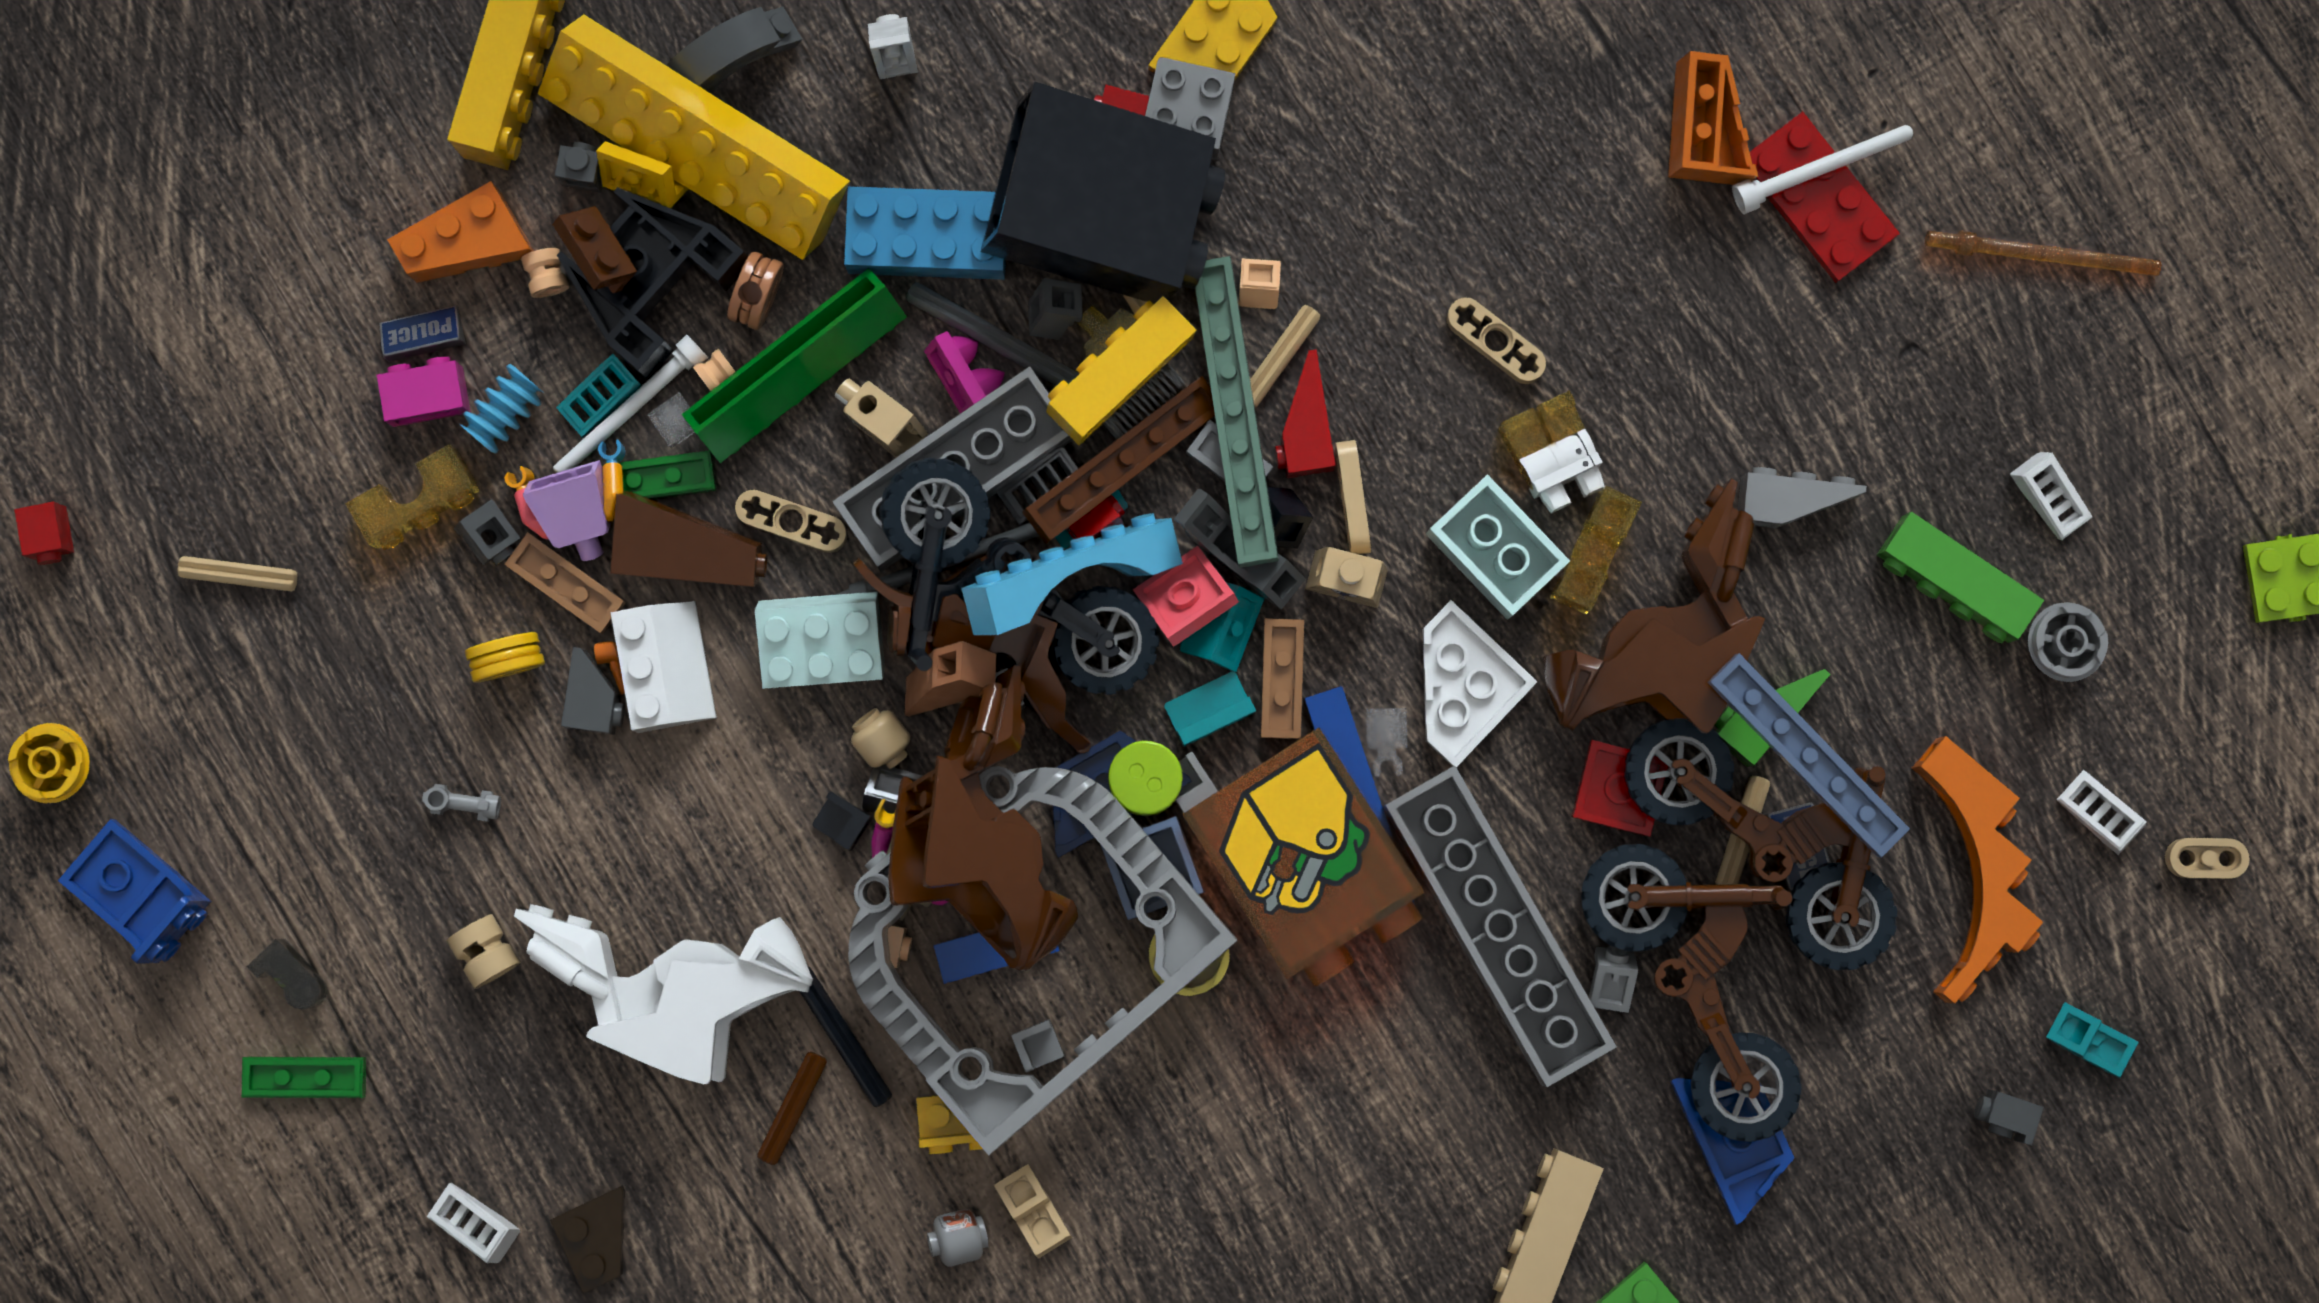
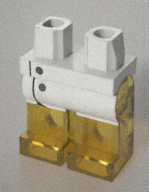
M1570 390L1539 404L1535 410L1531 408L1501 422L1498 428V432L1529 486L1533 498L1535 499L1540 496L1543 504L1551 514L1571 504L1563 485L1575 480L1584 498L1601 491L1605 487L1598 469L1602 464V460L1581 421Z

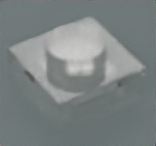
M680 392L647 414L671 449L695 433L681 415L690 406Z

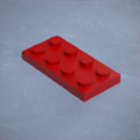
M1802 111L1750 151L1752 164H1756L1758 177L1753 180L1763 182L1836 152ZM1847 166L1767 197L1835 283L1900 234Z

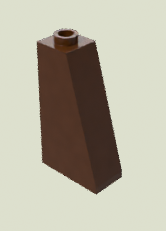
M624 491L622 494H616L611 559L612 574L754 587L759 583V577L765 578L767 554L761 553L762 543L636 493Z

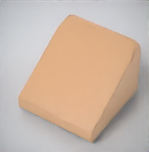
M1242 258L1239 306L1276 309L1278 307L1281 261Z

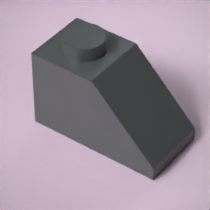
M573 647L561 726L568 729L615 735L616 727H622L625 704L620 703V694L588 651Z

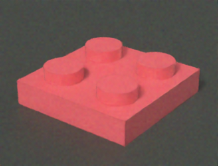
M1198 545L1181 556L1183 564L1155 574L1133 589L1137 598L1149 609L1157 626L1173 647L1239 603L1234 592Z

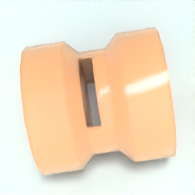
M545 248L522 256L521 261L524 271L529 273L531 279L528 284L531 297H549L569 289L567 275L561 272V262L557 257L560 249Z

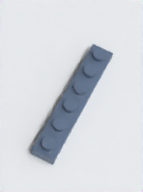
M1740 653L1735 654L1707 682L1877 857L1882 858L1910 830L1891 808Z

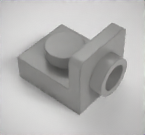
M1612 946L1607 948L1596 947L1594 954L1596 966L1588 998L1594 1008L1629 1013L1638 975L1635 953Z

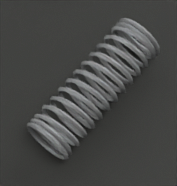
M1166 364L1158 371L1159 374L1156 373L1143 388L1141 387L1138 390V393L1136 392L1133 395V398L1131 397L1110 419L1108 418L1103 423L1116 439L1123 436L1120 429L1124 433L1128 431L1122 426L1115 414L1130 429L1133 428L1120 410L1136 425L1138 424L1126 405L1141 421L1144 420L1131 401L1147 417L1150 414L1141 405L1137 397L1152 412L1156 411L1146 400L1142 392L1158 408L1161 407L1147 387L1164 404L1166 403V400L1158 393L1152 382L1163 391L1168 399L1172 398L1160 384L1157 377L1167 385L1173 394L1177 395V392L1168 383L1162 372L1179 390L1185 387L1182 378L1170 365Z

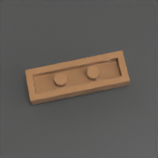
M528 532L504 564L601 634H604L612 623L610 612L620 611L626 603Z
M1264 619L1260 738L1301 739L1304 620Z

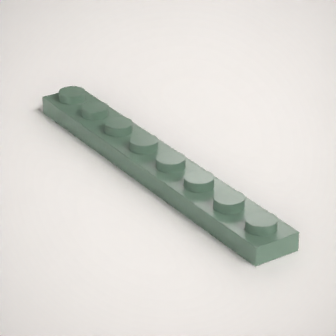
M1230 256L1206 260L1202 276L1195 289L1239 568L1277 562L1279 558L1232 260Z

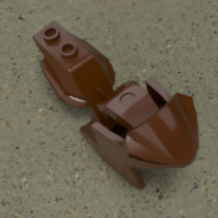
M1731 478L1723 487L1718 484L1715 485L1704 502L1705 505L1710 507L1702 520L1696 517L1683 536L1689 541L1682 551V561L1700 593V596L1693 603L1679 607L1667 608L1666 606L1634 609L1627 612L1603 638L1599 658L1573 649L1552 653L1543 657L1546 686L1560 725L1573 731L1582 720L1608 710L1645 702L1665 720L1685 718L1701 733L1706 734L1711 731L1724 711L1727 702L1707 682L1735 654L1740 653L1746 661L1748 660L1765 621V618L1762 616H1752L1748 619L1734 594L1740 572H1743L1754 529L1753 517L1745 511H1738L1732 507L1738 485L1737 481Z
M1012 666L998 675L995 683L986 685L980 691L979 696H982V698L969 696L960 704L944 748L945 757L936 756L935 769L916 781L911 780L909 777L902 778L893 824L888 880L891 904L898 906L948 901L1004 958L1009 968L1027 971L1051 953L1064 940L1077 921L1078 912L1073 900L1050 890L1044 891L1039 882V876L1043 867L1041 836L1038 831L1014 808L1003 813L986 796L981 788L979 773L1016 754L1021 748V742L1025 735V722L1021 719V702L1025 694V685L1021 680V666Z

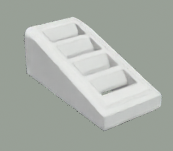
M2039 452L2010 473L2021 492L2059 540H2063L2092 518L2091 513L2053 453ZM2041 471L2045 472L2036 480L2033 479V477H2035ZM2050 482H2053L2055 486L2043 494L2041 489ZM2060 495H2063L2065 499L2052 508L2050 503ZM2072 507L2075 512L2060 522L2058 516Z
M2085 770L2057 798V801L2117 855L2127 847L2147 822ZM2088 786L2092 792L2078 806L2073 800ZM2100 797L2105 802L2090 816L2085 811ZM2112 808L2117 813L2103 827L2098 822ZM2124 819L2129 825L2118 837H2115L2111 832Z
M453 1183L447 1185L427 1215L430 1220L486 1263H499L520 1233V1229ZM456 1200H458L461 1205L451 1220L446 1218V1215ZM471 1210L473 1215L465 1227L461 1228L460 1224ZM484 1220L487 1224L478 1238L473 1235ZM496 1230H497V1233L495 1234V1236L493 1237V1239L491 1240V1242L489 1243V1245H487V1243L489 1242V1240L492 1238V1236L494 1235V1233H495Z

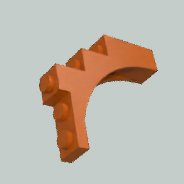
M1947 736L1934 740L1912 769L1934 789L1947 806L1963 837L1970 860L1973 880V905L1966 943L1958 963L1933 992L1945 1003L1955 1004L1958 1000L1960 1002L1965 1001L1977 987L1974 980L1983 969L1987 972L1998 963L2002 957V953L1999 951L2001 948L2013 953H2019L2021 949L2024 952L2027 951L2039 938L2040 933L2037 930L2043 924V921L2007 891L2008 888L2014 890L2023 882L2028 875V871L2025 868L2032 860L1995 829L1997 826L2003 828L2016 813L2013 806L2020 798Z

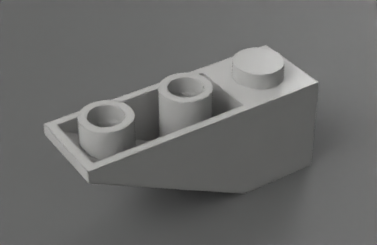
M1755 467L1753 468V473L1748 472L1741 477L1738 511L1742 510L1753 517L1754 526L1778 528L1856 498L1866 492L1867 486L1855 485V479L1850 477L1835 476L1831 477V482L1816 480V474L1793 472L1792 477L1777 476L1776 469Z

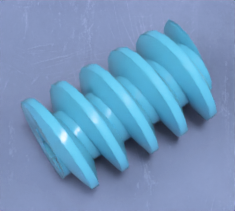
M511 364L506 366L511 376L510 380L501 376L495 378L501 389L500 391L488 387L484 390L490 402L486 403L478 399L474 401L479 414L476 415L468 411L463 413L469 425L467 427L461 426L492 453L499 451L493 440L494 438L506 442L509 440V436L504 429L505 426L516 430L520 428L515 417L516 414L526 418L531 416L525 405L527 402L536 406L541 405L536 392L543 391Z

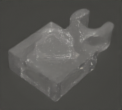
M1407 708L1366 709L1367 749H1378V756L1372 763L1374 777L1380 776V765L1383 761L1393 763L1395 776H1401L1403 772V763L1396 755V749L1407 748Z

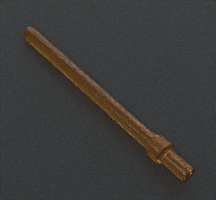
M1928 230L1925 237V246L1955 250V254L1973 256L1974 252L2154 276L2160 274L2162 266L2161 260L1977 237L1975 232L1959 231L1957 234Z

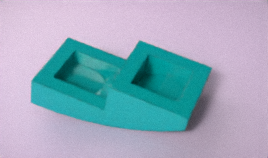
M2064 1002L2046 1036L2047 1039L2119 1079L2139 1043Z

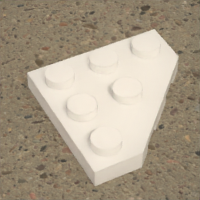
M1450 600L1422 629L1426 742L1452 767H1457L1528 693L1537 681Z

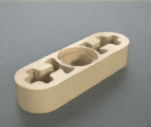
M1460 298L1451 305L1447 313V324L1452 332L1515 381L1522 384H1531L1541 377L1545 371L1546 360L1538 348L1472 298ZM1467 308L1473 311L1471 319L1479 326L1483 319L1489 322L1482 329L1478 339L1472 336L1477 329L1469 322L1464 323L1463 326L1457 323L1459 318L1458 313L1455 312L1457 309L1462 312ZM1493 330L1502 332L1507 338L1506 348L1497 352L1490 350L1485 343L1487 333ZM1514 343L1520 346L1515 353L1520 358L1526 360L1531 356L1536 360L1533 364V367L1537 370L1535 373L1530 370L1525 374L1519 371L1521 363L1513 356L1509 363L1503 360L1512 350Z
M1356 441L1335 442L1336 463L1349 552L1355 554L1371 553Z
M748 490L742 493L736 501V514L749 527L826 553L839 551L847 541L845 525L840 519L832 515L758 490ZM755 498L760 499L759 505L762 508L772 512L773 504L780 505L773 515V526H767L766 524L770 519L761 514H756L753 519H749V512L744 509L745 504H753ZM791 510L799 512L803 518L801 528L792 533L784 531L780 524L782 515ZM810 517H816L817 519L813 524L822 529H827L829 524H834V530L839 534L838 540L831 539L828 545L823 544V537L820 534L811 531L809 540L803 538L810 528Z

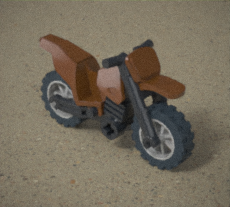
M925 458L918 462L909 463L905 466L906 468L897 472L890 479V484L883 492L882 506H880L882 528L886 537L904 558L913 563L909 592L896 589L883 582L860 558L853 563L871 586L894 603L893 606H889L887 644L889 651L893 652L895 656H903L906 653L921 671H927L932 667V659L925 652L926 642H930V646L937 649L964 641L992 653L1002 652L1012 656L1017 666H1021V680L1025 685L1024 695L1048 729L1052 728L1079 753L1088 752L1091 747L1090 741L1065 720L1066 692L1048 659L1050 645H1052L1053 652L1051 653L1055 663L1074 685L1090 693L1116 694V691L1122 689L1126 691L1134 687L1133 683L1137 680H1143L1148 674L1147 669L1150 664L1153 665L1157 655L1155 651L1156 647H1159V636L1156 632L1157 624L1154 617L1151 616L1149 609L1140 600L1117 587L1094 586L1092 587L1093 589H1083L1075 593V597L1070 601L1068 599L1065 601L1055 589H1052L1038 606L1030 623L999 635H973L961 588L977 583L975 576L995 570H999L1000 574L1009 571L1008 564L1001 559L1005 552L1013 554L1017 559L1016 561L1031 559V556L1027 549L1014 539L1007 537L999 538L988 547L987 558L984 561L977 558L974 563L970 564L967 569L963 570L954 579L947 582H939V573L943 572V567L965 560L964 557L970 553L973 554L978 549V544L982 537L985 538L988 531V519H990L988 496L977 477L953 461ZM926 484H944L936 501H932L925 487ZM950 487H952L959 494L963 502L944 506L943 503ZM919 488L925 501H921L919 506L907 504L911 495ZM964 509V519L961 527H958L951 521V512ZM905 511L916 512L921 516L920 521L910 529L906 522ZM948 526L956 533L945 540L946 527ZM1102 611L1113 612L1106 628L1103 624L1099 623L1095 613ZM1121 615L1127 620L1131 629L1112 633ZM1133 636L1132 647L1127 654L1117 646V640ZM1076 638L1086 640L1091 645L1080 656L1076 649ZM1097 651L1101 653V669L1091 667L1085 663ZM1118 654L1124 658L1118 665L1108 668V657Z

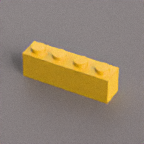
M1164 296L1155 304L1149 300L1141 306L1133 315L1136 319L1134 324L1127 330L1122 326L1119 327L1105 341L1108 348L1098 357L1094 353L1090 354L1077 367L1076 370L1080 374L1069 384L1065 380L1061 381L1048 394L1047 397L1051 401L1048 403L1046 413L1079 446L1193 339L1197 330Z

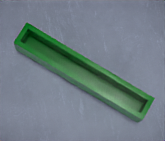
M868 268L681 415L719 463H721L730 455L736 453L762 430L767 429L772 422L791 407L799 404L804 397L823 382L832 378L837 371L851 360L860 356L865 349L883 335L892 331L907 316L886 286Z

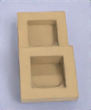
M1029 1164L994 1184L1009 1213L1018 1224L1038 1259L1073 1238Z

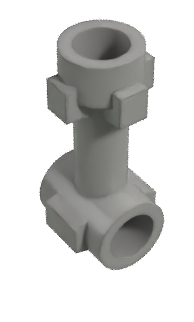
M435 784L434 787L423 792L422 802L430 809L431 814L443 815L445 811L453 809L478 813L477 820L489 822V819H498L501 796L493 795V792L483 790L480 797L454 794L448 790L447 785Z

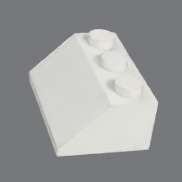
M695 601L647 605L610 612L632 731L642 733L717 718Z

